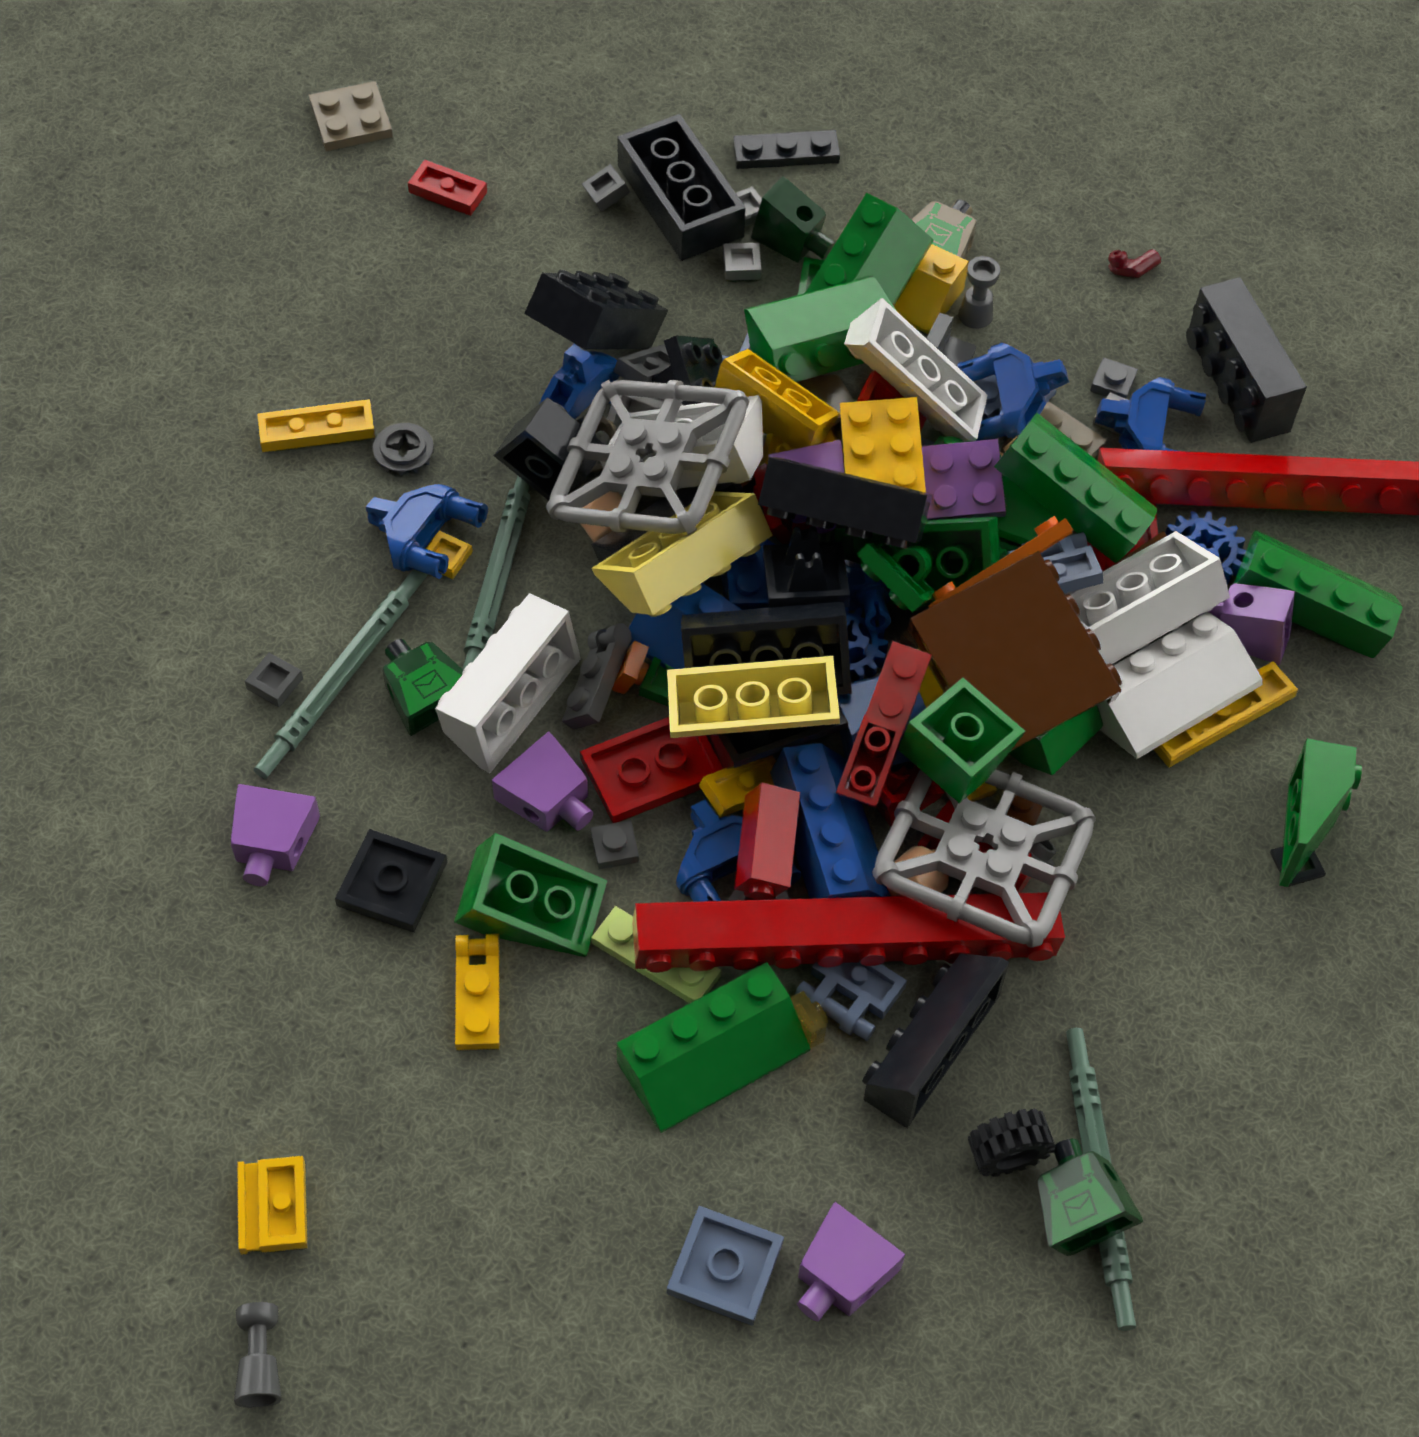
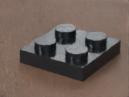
M369 829L335 897L336 906L414 933L445 869L447 856L446 854Z

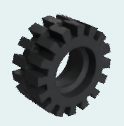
M1021 1109L1016 1114L1008 1112L1004 1113L1002 1118L989 1119L990 1123L980 1124L977 1126L978 1129L972 1130L970 1136H968V1142L979 1173L986 1177L989 1175L998 1177L1002 1173L1006 1175L1018 1169L1019 1171L1025 1170L1026 1166L1039 1164L1040 1159H1047L1050 1157L1049 1153H1054L1056 1150V1145L1044 1113L1041 1110L1037 1111V1109H1030L1028 1112L1026 1109Z

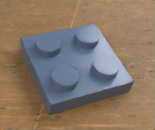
M699 1206L667 1286V1294L753 1326L782 1248L784 1236Z

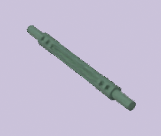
M518 475L514 488L508 492L465 643L464 653L466 658L463 670L479 656L494 632L531 499L528 493L530 485Z
M413 569L396 591L388 593L386 599L380 603L378 609L372 613L366 624L302 704L292 713L282 729L274 736L276 741L254 768L257 775L267 779L289 750L294 751L300 741L313 728L316 721L384 635L389 632L401 614L408 608V600L428 574Z
M1072 1028L1066 1031L1072 1064L1069 1078L1082 1153L1094 1151L1111 1163L1095 1069L1089 1065L1083 1029ZM1123 1231L1098 1244L1105 1285L1111 1287L1117 1327L1120 1331L1135 1329L1136 1322L1129 1284L1133 1282Z

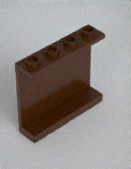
M1039 551L910 618L907 628L918 649L932 654L929 668L944 693L960 679L964 678L1025 730L1024 735L1012 750L1104 701H1107L1108 704L1115 701L1122 691L1120 688L1122 681L1118 671L1111 663H1105L1099 653L1101 645L1097 636L1090 628L1087 630L1084 628L1078 618L1080 610L1076 601L1070 594H1064L1058 584L1060 579L1055 566L1049 559L1044 561Z

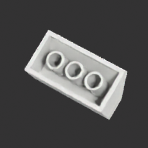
M883 298L851 322L844 344L849 348L854 357L861 359L873 371L876 370L905 398L917 397L918 410L928 419L934 429L941 431L946 437H957L964 442L977 440L988 396L979 386Z
M759 395L747 397L749 405L728 456L730 459L729 467L725 473H721L717 484L729 482L743 483L751 480L763 458L762 400ZM698 403L680 406L674 422L689 424L721 404ZM660 409L629 413V415L633 419L656 421ZM621 422L608 445H614L623 422ZM725 423L697 439L692 453L708 455L709 452L714 451ZM650 453L642 461L645 462L649 457H654L656 454ZM600 461L604 468L606 462ZM684 470L676 490L699 486L705 472Z
M1177 531L1103 571V584L1064 593L1065 595L1070 594L1074 598L1080 610L1078 618L1086 630L1090 628L1095 633L1101 645L1099 653L1106 664L1111 663L1112 665L1134 651L1145 648L1150 642L1166 633L1180 628L1184 623L1196 616L1212 610L1216 605L1230 598L1220 558Z
M529 593L523 602L511 611L508 620L497 634H493L488 639L485 648L474 662L469 663L465 667L461 678L452 689L444 693L435 709L443 732L484 771L488 773L493 771L581 659L569 611Z
M1206 612L1113 665L1120 675L1122 681L1120 688L1122 691L1115 701L1109 704L1107 701H1104L1097 705L1104 725L1100 731L1138 759L1262 686V677L1235 630L1210 612Z

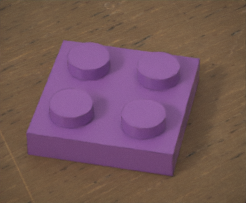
M998 439L922 446L926 493L933 494L927 520L1006 516L1002 473L994 468L1000 459Z

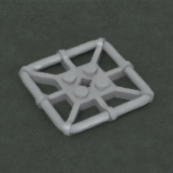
M608 379L601 384L602 388L593 398L576 438H572L567 447L569 454L546 506L550 517L555 520L571 523L610 527L614 532H625L627 529L666 534L687 532L689 535L696 531L695 526L699 524L706 512L721 473H725L729 467L730 459L728 456L749 405V400L745 393L740 390L734 391L726 388L684 385L682 381L670 380L668 383L631 380L610 382ZM619 396H637L665 400L656 421L631 418ZM611 401L623 422L614 445L591 443L608 403ZM682 401L721 404L689 424L674 422ZM725 423L714 451L709 452L708 455L692 453L697 439ZM650 453L656 454L654 457H649L645 462L642 461L646 455ZM583 459L606 462L599 477L568 495ZM684 470L705 472L692 504L686 512L675 493ZM609 491L624 493L618 508H614L612 511L582 508ZM642 495L666 497L678 518L634 513Z
M920 769L905 800L899 802L894 811L895 820L877 854L872 875L876 883L947 913V919L955 922L961 919L1013 942L1026 944L1029 948L1042 945L1043 939L1052 930L1068 891L1072 890L1077 883L1078 875L1076 872L1092 837L1093 823L1096 817L1090 808H1084L1073 800L1023 781V776L1013 772L1012 775L995 769L985 783L1004 790L996 810L968 800V798L959 804L946 792L955 809L950 822L947 823L920 811L919 807L933 781ZM1015 795L1067 817L1031 826L1006 814ZM910 827L940 839L934 853L897 863L893 861ZM1074 833L1061 866L1054 867L1028 856L1034 843ZM978 843H987L994 850L989 849L986 853H982L979 851ZM937 870L961 880L962 883L957 894L952 898L907 878ZM1020 873L1051 885L1037 921L1032 920L1015 888ZM973 886L1001 897L1014 923L967 904L966 901Z

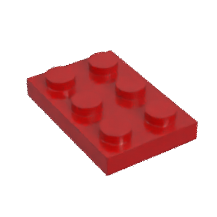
M669 717L580 751V760L612 823L623 821L701 790L699 784L704 776L724 769L706 735L671 738Z

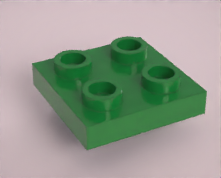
M884 539L867 543L857 554L863 561L861 564L863 571L876 582L881 579L891 590L888 594L891 600L902 610L906 611L909 608L914 613L927 607L935 600L932 596L935 590L925 580L931 571L932 560L929 553L922 547L912 546L897 552L892 545L885 544ZM907 554L913 555L919 562V571L915 576L909 575L903 569V559Z

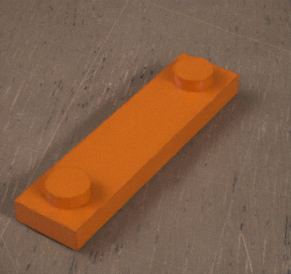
M1053 516L1034 528L1038 534L1034 539L960 586L955 587L951 581L932 593L936 601L928 605V607H933L1037 551L1042 553L1072 534L1073 528L1066 518L1058 522L1056 517Z

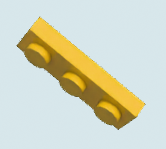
M370 399L257 414L262 452L375 438Z

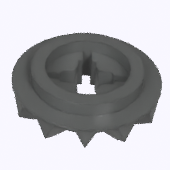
M397 423L386 427L377 435L373 443V453L376 463L381 464L387 473L393 470L403 476L405 471L413 470L418 473L422 465H429L430 457L434 453V445L431 435L421 426L412 423ZM406 440L409 450L404 457H401L398 450L401 449L403 441Z

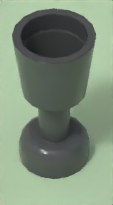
M975 257L968 263L967 278L973 286L965 292L958 316L960 321L970 328H985L993 320V294L988 288L998 281L1000 266L998 262L990 257Z
M268 1302L243 1304L236 1309V1322L240 1329L248 1331V1355L242 1357L238 1363L234 1403L245 1408L276 1405L281 1402L282 1396L277 1360L274 1356L267 1354V1330L272 1329L278 1322V1307Z

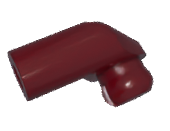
M1150 249L1136 259H1128L1126 251L1115 250L1108 256L1110 263L1108 268L1114 275L1139 278L1161 263V257L1156 250Z

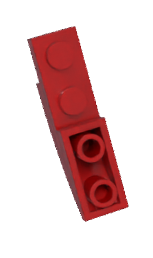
M892 641L836 794L876 808L909 723L932 654Z

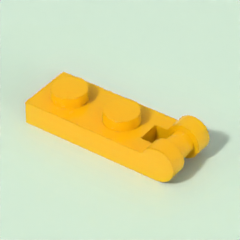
M486 934V938L469 939V935H456V1050L500 1049L499 934ZM486 955V964L470 965V956Z

